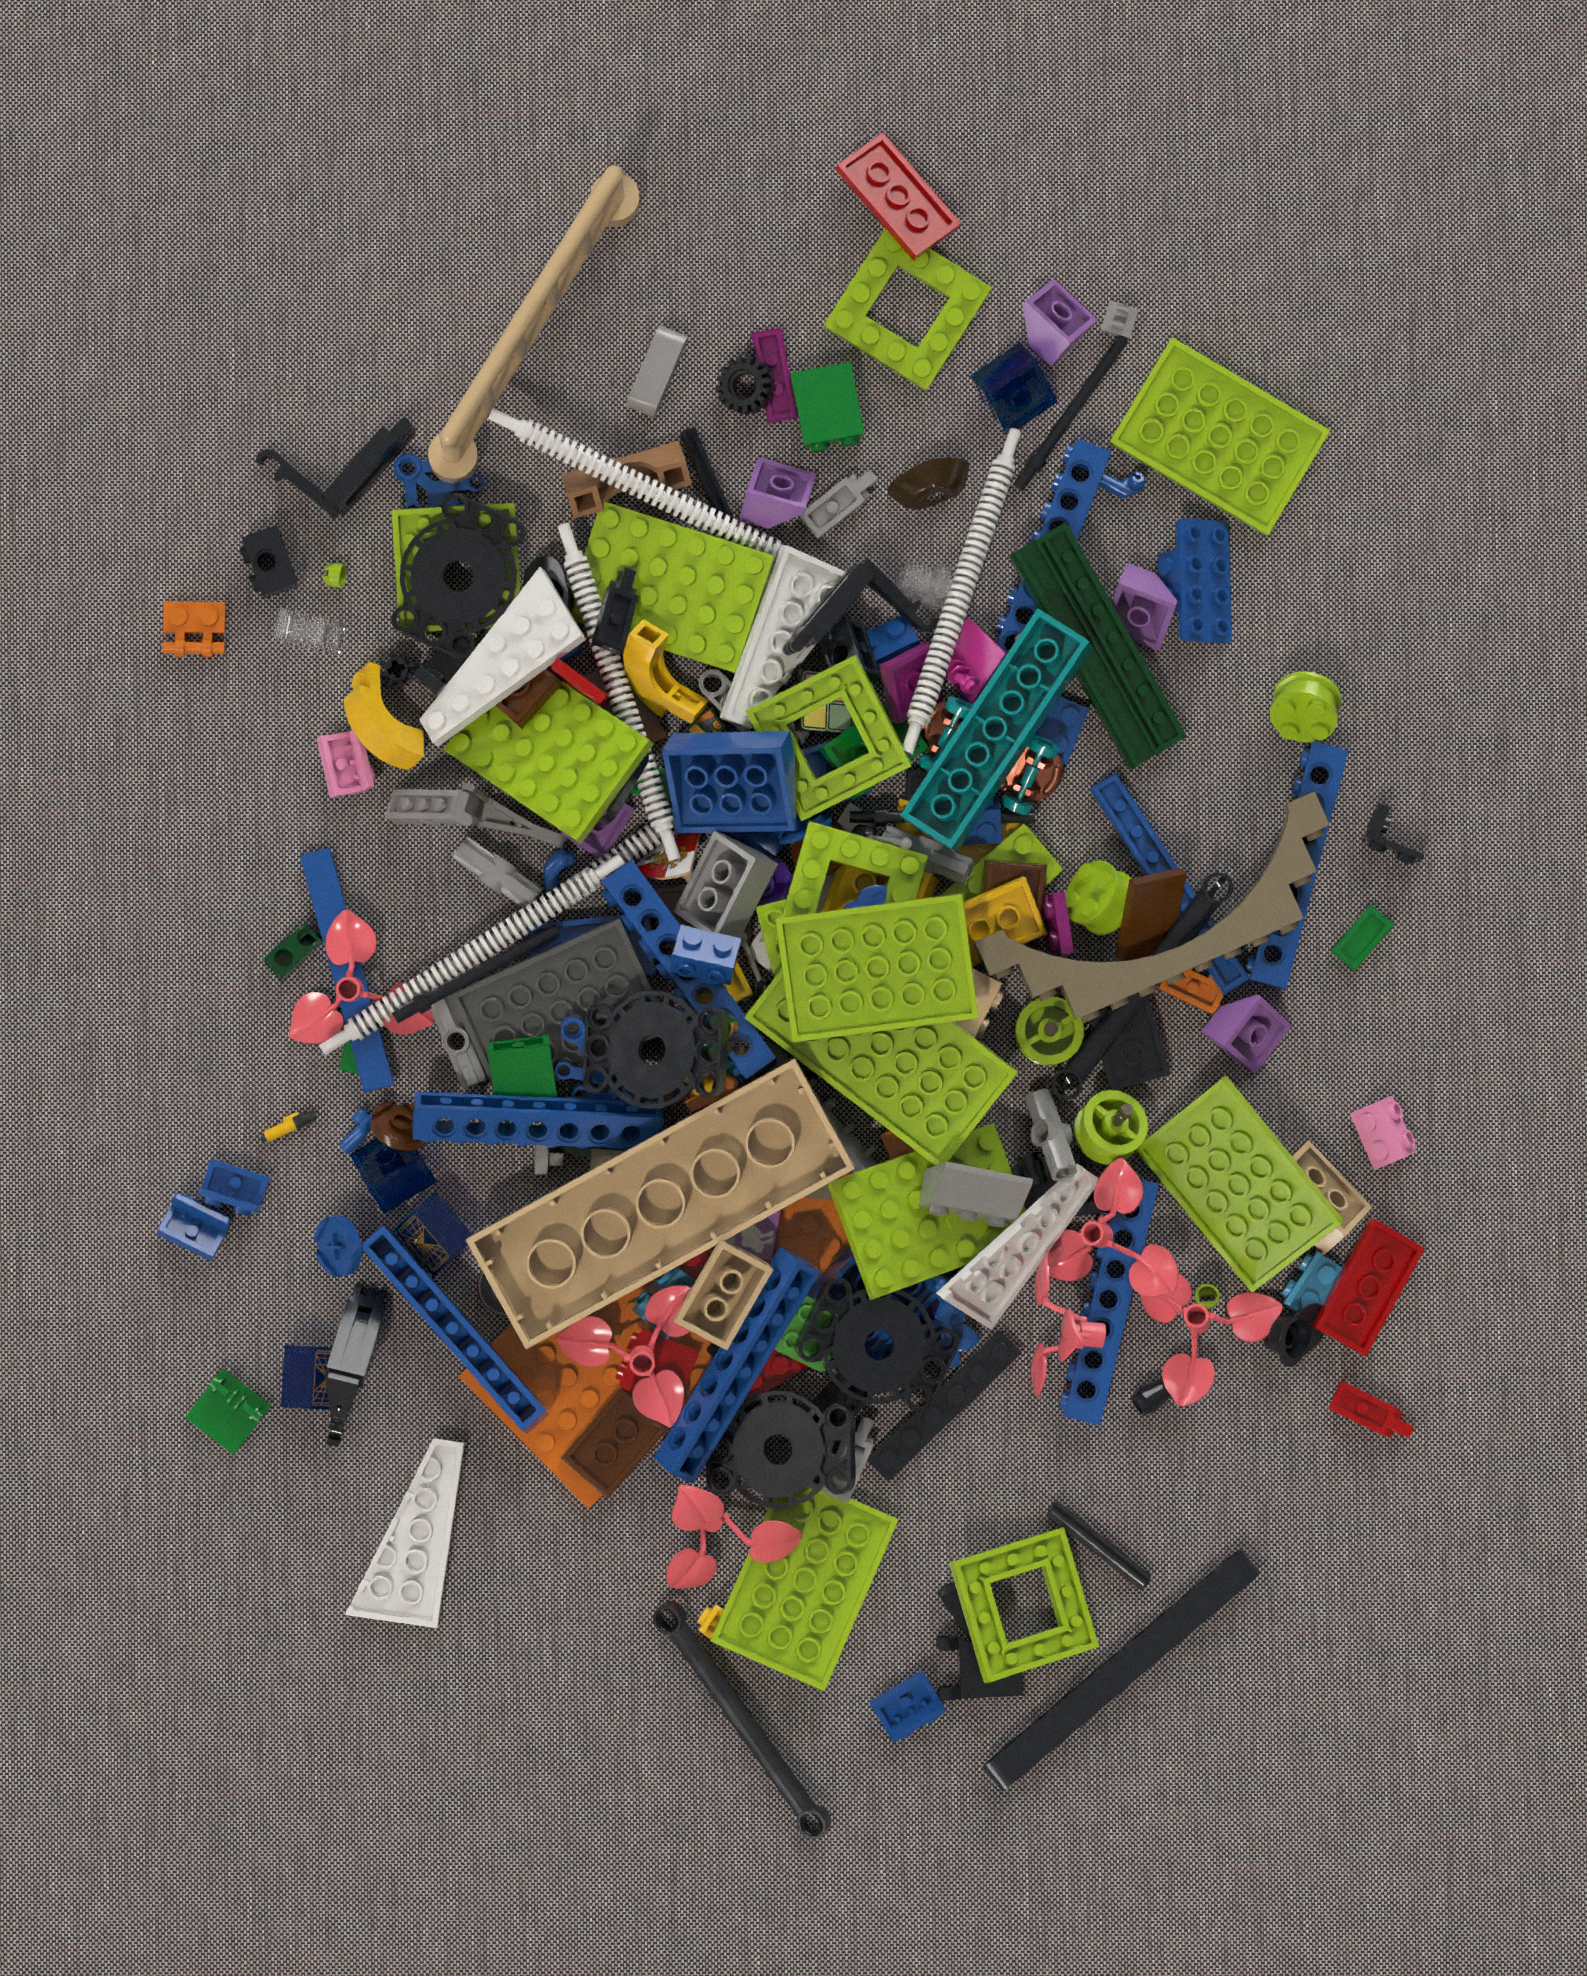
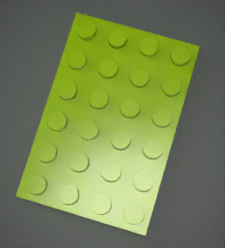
M1172 337L1109 444L1268 537L1331 430Z
M604 501V510L597 512L584 556H587L588 561L584 564H590L591 568L587 571H592L593 577L589 579H595L596 582L591 587L596 586L598 592L595 594H600L601 597L596 602H603L606 588L611 580H616L618 571H622L624 567L636 571L632 588L637 590L636 595L639 597L628 635L644 619L669 634L664 648L665 651L736 673L776 556ZM575 599L571 615L575 622L585 624L589 621L583 622L581 617L585 614H580L579 609L584 606L578 607L576 601L580 599Z
M563 682L523 729L495 705L456 733L443 750L573 840L582 844L654 743Z
M962 893L775 919L792 1043L979 1018Z
M1227 1076L1223 1077L1148 1137L1136 1149L1137 1153L1252 1293L1345 1221Z
M994 1123L973 1130L948 1161L1013 1175ZM917 1151L828 1183L870 1300L967 1265L1014 1221L1007 1223L1005 1227H993L987 1225V1220L963 1221L958 1219L957 1214L948 1213L947 1216L930 1214L927 1208L919 1207L924 1170L935 1165ZM1024 1205L1021 1209L1018 1218L1026 1211Z
M809 1488L807 1491L798 1494V1499L805 1497L812 1489ZM820 1491L812 1499L796 1507L767 1509L762 1523L772 1520L788 1523L795 1529L802 1531V1538L790 1554L775 1562H758L753 1560L748 1553L710 1642L825 1692L899 1519L850 1498L849 1503H846ZM774 1497L771 1503L784 1504L789 1503L788 1497Z

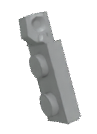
M871 469L859 479L854 474L850 477L846 476L806 508L805 512L799 515V517L819 540L866 502L871 496L867 490L878 482V478Z
M863 1416L857 1431H855L856 1481L853 1489L846 1494L837 1495L832 1494L824 1486L821 1492L849 1503L874 1446L875 1439L868 1437L873 1427V1420ZM841 1441L835 1455L838 1458H842L847 1452L846 1444ZM841 1471L836 1472L833 1476V1484L836 1488L843 1489L847 1484V1477Z

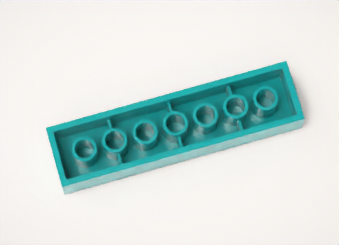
M1037 608L900 816L904 821L956 854L1093 648L1090 641Z

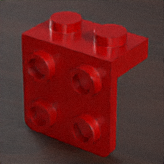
M641 1328L639 1334L633 1332L627 1350L632 1351L635 1347L641 1345L648 1346L653 1332ZM658 1335L653 1349L655 1358L653 1372L656 1375L664 1369L672 1370L681 1379L685 1390L697 1360L698 1352L694 1348ZM622 1361L615 1378L621 1380L618 1387L633 1391L635 1384L641 1378L649 1376L636 1375L630 1368V1361L628 1363Z

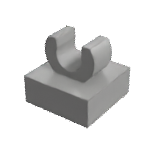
M1110 300L1100 331L1129 340L1139 309Z
M535 1145L534 1175H547L548 1166H563L562 1153H548L547 1146Z

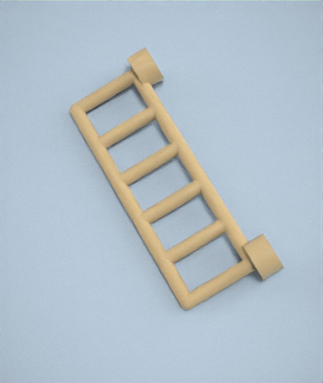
M616 165L609 166L603 175L595 181L588 199L441 433L432 440L428 450V458L433 473L440 480L446 483L457 484L468 480L475 473L479 459L473 439L606 227L624 226L631 222L638 213V187L630 177L623 174L620 167Z

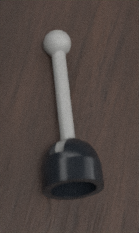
M858 824L851 832L852 834L864 835L866 838L883 843L900 845L903 849H909L912 846V840L908 837L895 839L876 836V830L869 825Z
M743 932L741 945L756 978L752 988L753 998L756 1002L772 981L762 979L746 941L748 938L747 933Z

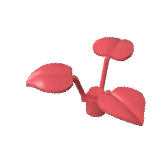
M348 909L343 910L334 919L328 930L325 943L326 953L332 963L343 965L349 962L346 977L340 979L336 984L337 996L333 1004L327 995L320 992L305 994L297 1001L292 1013L289 1038L295 1041L321 1043L339 1033L344 1025V1018L336 1008L342 1000L350 1002L363 997L383 1002L382 997L384 996L364 991L362 981L357 977H353L355 962H366L373 956L377 946V939L370 925ZM397 983L393 985L390 989V992L393 991L397 996L398 993L396 992V988L400 987L402 991H405L403 987L404 983ZM431 1009L423 1014L418 1012L400 1023L396 1022L392 1014H390L391 1022L388 1023L385 1018L383 1019L385 1027L399 1035L415 1033L432 1026L435 1021Z
M1124 1158L1116 1159L1104 1170L1094 1189L1096 1207L1103 1211H1110V1213L1104 1217L1100 1216L1098 1222L1089 1221L1085 1223L1081 1233L1073 1230L1063 1231L1049 1250V1252H1052L1048 1259L1049 1276L1063 1281H1078L1085 1278L1094 1265L1093 1258L1088 1252L1093 1249V1246L1098 1248L1108 1246L1137 1260L1131 1265L1129 1270V1281L1136 1292L1148 1297L1173 1294L1178 1284V1267L1173 1255L1166 1248L1150 1244L1144 1248L1140 1256L1136 1252L1112 1241L1113 1231L1106 1222L1114 1218L1117 1211L1122 1214L1133 1212L1140 1205L1143 1198L1142 1182Z
M1049 1251L1045 1253L1036 1273L1035 1300L1037 1305L1043 1304L1045 1307L1063 1314L1059 1344L1044 1348L1043 1343H1038L1033 1353L1031 1379L1037 1398H1042L1040 1393L1046 1379V1359L1050 1353L1058 1351L1059 1361H1065L1076 1348L1083 1349L1084 1346L1103 1348L1106 1337V1326L1104 1323L1087 1322V1317L1079 1316L1073 1313L1071 1309L1066 1310L1049 1301L1050 1277L1048 1259L1052 1254Z
M1180 1274L1177 1288L1173 1294L1157 1297H1148L1140 1294L1143 1307L1152 1319L1162 1323H1169L1174 1320L1177 1313L1184 1315L1186 1326L1192 1332L1191 1357L1183 1353L1176 1354L1166 1361L1162 1371L1165 1388L1176 1405L1180 1407L1194 1404L1202 1399L1214 1383L1215 1370L1212 1362L1206 1358H1197L1198 1334L1206 1332L1212 1320L1226 1325L1233 1324V1332L1240 1340L1258 1342L1269 1335L1271 1325L1279 1317L1283 1309L1282 1304L1276 1299L1252 1292L1238 1294L1227 1303L1226 1309L1230 1319L1217 1316L1213 1312L1208 1313L1206 1307L1201 1304H1192L1185 1307L1191 1301L1192 1291L1189 1282Z
M687 1285L668 1286L651 1296L646 1305L645 1316L649 1322L657 1326L653 1331L648 1346H637L631 1353H627L615 1343L610 1342L612 1337L611 1327L604 1319L597 1316H586L571 1324L558 1334L557 1342L568 1357L587 1367H598L605 1364L609 1359V1348L624 1357L625 1361H630V1368L636 1375L649 1376L641 1378L635 1384L632 1393L634 1405L646 1417L656 1420L667 1427H672L679 1417L683 1406L684 1387L679 1376L672 1370L664 1369L656 1375L654 1374L655 1358L653 1349L661 1329L671 1337H680L690 1332V1330L678 1325L673 1320L692 1287Z
M680 1484L677 1498L672 1508V1520L679 1529L686 1531L700 1530V1550L697 1552L694 1549L686 1548L675 1554L668 1564L666 1580L670 1587L686 1589L704 1585L713 1578L717 1570V1564L712 1556L704 1555L706 1552V1531H718L722 1527L723 1522L727 1523L745 1545L751 1546L749 1549L750 1557L755 1561L763 1563L775 1562L790 1554L800 1542L802 1531L795 1529L788 1523L772 1520L763 1522L755 1527L751 1533V1539H749L729 1518V1514L727 1512L724 1513V1505L719 1497L706 1490Z

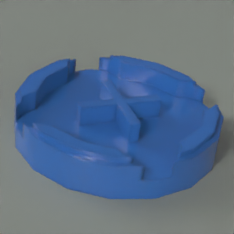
M340 1215L322 1219L317 1225L314 1235L315 1243L318 1242L319 1250L316 1251L319 1263L329 1275L334 1277L354 1274L359 1268L362 1258V1245L355 1226L346 1217Z

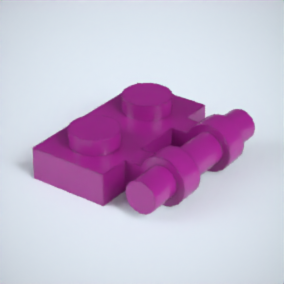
M1065 892L1044 895L1042 917H1045L1047 926L1046 945L1049 944L1052 956L1072 954L1074 949Z

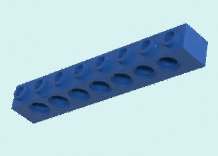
M1078 438L1074 446L1068 444L1062 462L1067 463L1063 474L1057 472L1051 490L1055 491L1056 494L1052 503L1046 501L1040 516L1041 519L1045 520L1042 530L1038 531L1035 529L1030 542L1049 532V528L1052 525H1061L1067 522L1076 540L1078 539L1111 451ZM1078 467L1085 469L1088 473V478L1083 482L1075 481L1071 476L1073 469ZM1064 496H1072L1077 502V507L1073 510H1065L1060 504V499ZM1022 581L1019 588L1012 587L1007 600V604L1012 605L1008 617L1001 615L995 631L1001 634L997 645L1006 653L1009 651L1006 650L1004 642L1008 638H1015L1016 635L1021 634L1027 625L1017 621L1015 616L1017 611L1026 609L1033 616L1037 610Z
M1313 741L1309 748H1303L1299 765L1304 766L1302 777L1295 778L1291 795H1295L1296 799L1315 791L1330 824L1348 750ZM1319 768L1326 773L1327 778L1324 784H1316L1312 781L1310 774L1313 769ZM1329 826L1323 828L1325 835L1305 844L1316 871L1318 870ZM1317 872L1309 875L1312 881L1294 888L1292 883L1289 884L1290 888L1295 892V900L1304 919ZM1304 919L1297 921L1299 928L1282 935L1274 931L1268 934L1270 941L1258 945L1255 956L1249 955L1245 967L1246 973L1250 974L1249 982L1283 991L1287 988ZM1273 946L1279 950L1280 958L1278 962L1270 963L1265 959L1264 950L1266 947Z
M629 861L603 879L602 884L605 889L601 892L603 897L611 907L617 905L622 915L619 918L629 932L633 929L641 938L637 941L638 945L646 956L652 954L657 960L658 964L655 965V968L664 981L670 978L676 987L673 990L674 995L684 999L695 1009L697 1014L705 1007L722 1008L727 1014L735 1016L740 1025L739 1033L732 1040L728 1060L736 1062L732 1074L735 1079L739 1080L742 1078L748 1084L777 1063L775 1055L754 1026L744 1018L746 1015L723 984H714L708 980L695 977L690 980H682L677 973L671 972L672 955L662 954L660 948L666 942L676 943L680 925L634 861ZM630 893H637L642 899L638 905L629 906L624 902L625 897ZM647 918H656L660 922L657 929L648 931L642 927L644 920ZM706 991L711 993L714 998L710 1004L701 1005L696 1001L699 993ZM715 1012L710 1013V1014L708 1015V1017H707V1020H708L711 1016L716 1015V1013H715ZM738 1041H744L750 1048L746 1054L737 1055L732 1051V1046Z
M414 1091L412 1134L413 1140H421L423 1142H433L436 1140L452 1141L458 1144L482 1142L487 1145L507 1143L517 1146H527L530 1144L545 1145L551 1148L575 1146L580 1149L601 1147L619 1150L621 1148L630 1149L663 1131L664 1114L663 1108L645 1109L635 1107L622 1100ZM644 1101L643 1103H646V1104H658L659 1102H645V1101ZM441 1118H448V1119H450V1120H448V1121H441V1120H439V1119H441ZM473 1119L481 1120L480 1122H471ZM503 1121H512L509 1124L501 1123ZM535 1122H542L543 1124H541V1125H534L533 1123H535ZM567 1123L574 1124L572 1126H564V1124ZM596 1125H605L601 1128L594 1127ZM628 1126H635L633 1129H626Z
M1141 1180L1143 1198L1138 1206L1137 1215L1133 1218H1127L1117 1211L1116 1216L1106 1222L1113 1231L1112 1241L1114 1242V1235L1119 1230L1128 1232L1131 1242L1126 1248L1140 1256L1143 1252L1159 1186L1157 1183ZM1108 1246L1104 1248L1097 1247L1095 1258L1101 1260L1098 1271L1092 1270L1088 1288L1093 1289L1091 1301L1085 1300L1081 1316L1087 1317V1322L1099 1320L1106 1322L1109 1332L1105 1337L1103 1348L1084 1346L1083 1349H1078L1076 1362L1070 1360L1066 1379L1071 1380L1069 1391L1062 1392L1059 1409L1064 1410L1062 1416L1096 1425L1101 1424L1133 1293V1288L1129 1281V1270L1131 1265L1137 1261L1133 1257ZM1112 1260H1117L1123 1265V1273L1119 1278H1112L1107 1273V1265ZM1105 1290L1112 1291L1116 1296L1115 1305L1109 1309L1102 1307L1099 1302L1100 1294ZM1092 1350L1097 1351L1101 1355V1364L1095 1369L1087 1367L1084 1361L1085 1355ZM1082 1381H1089L1094 1386V1393L1088 1399L1081 1398L1077 1393V1387Z
M382 1226L362 1244L364 1252L522 1432L528 1434L550 1414L547 1408L388 1228Z
M781 1246L769 1264L774 1269L728 1350L721 1347L718 1349L654 1456V1459L671 1475L694 1484L820 1274V1271L803 1256Z

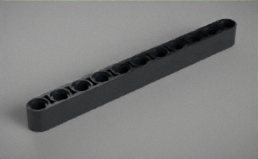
M1241 1548L1234 1552L997 1752L982 1768L1001 1791L1007 1789L1250 1584L1261 1573Z

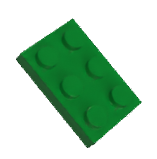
M885 702L882 706L890 720L887 702ZM908 719L900 724L891 722L902 745L910 725ZM855 724L819 749L833 770L869 753ZM920 734L913 755H908L910 760L929 748ZM875 785L853 795V799L855 800Z

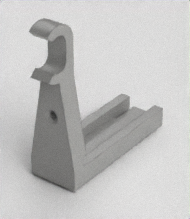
M465 782L463 783L462 789L469 794L464 812L472 816V825L532 837L560 849L563 848L566 840L565 836L531 823L492 800L477 787Z

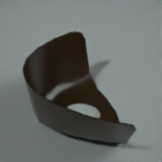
M952 457L928 460L900 475L888 487L887 493L891 498L908 509L919 510L937 505L957 496L964 489L970 464L967 460ZM934 493H945L938 500L927 501V498Z

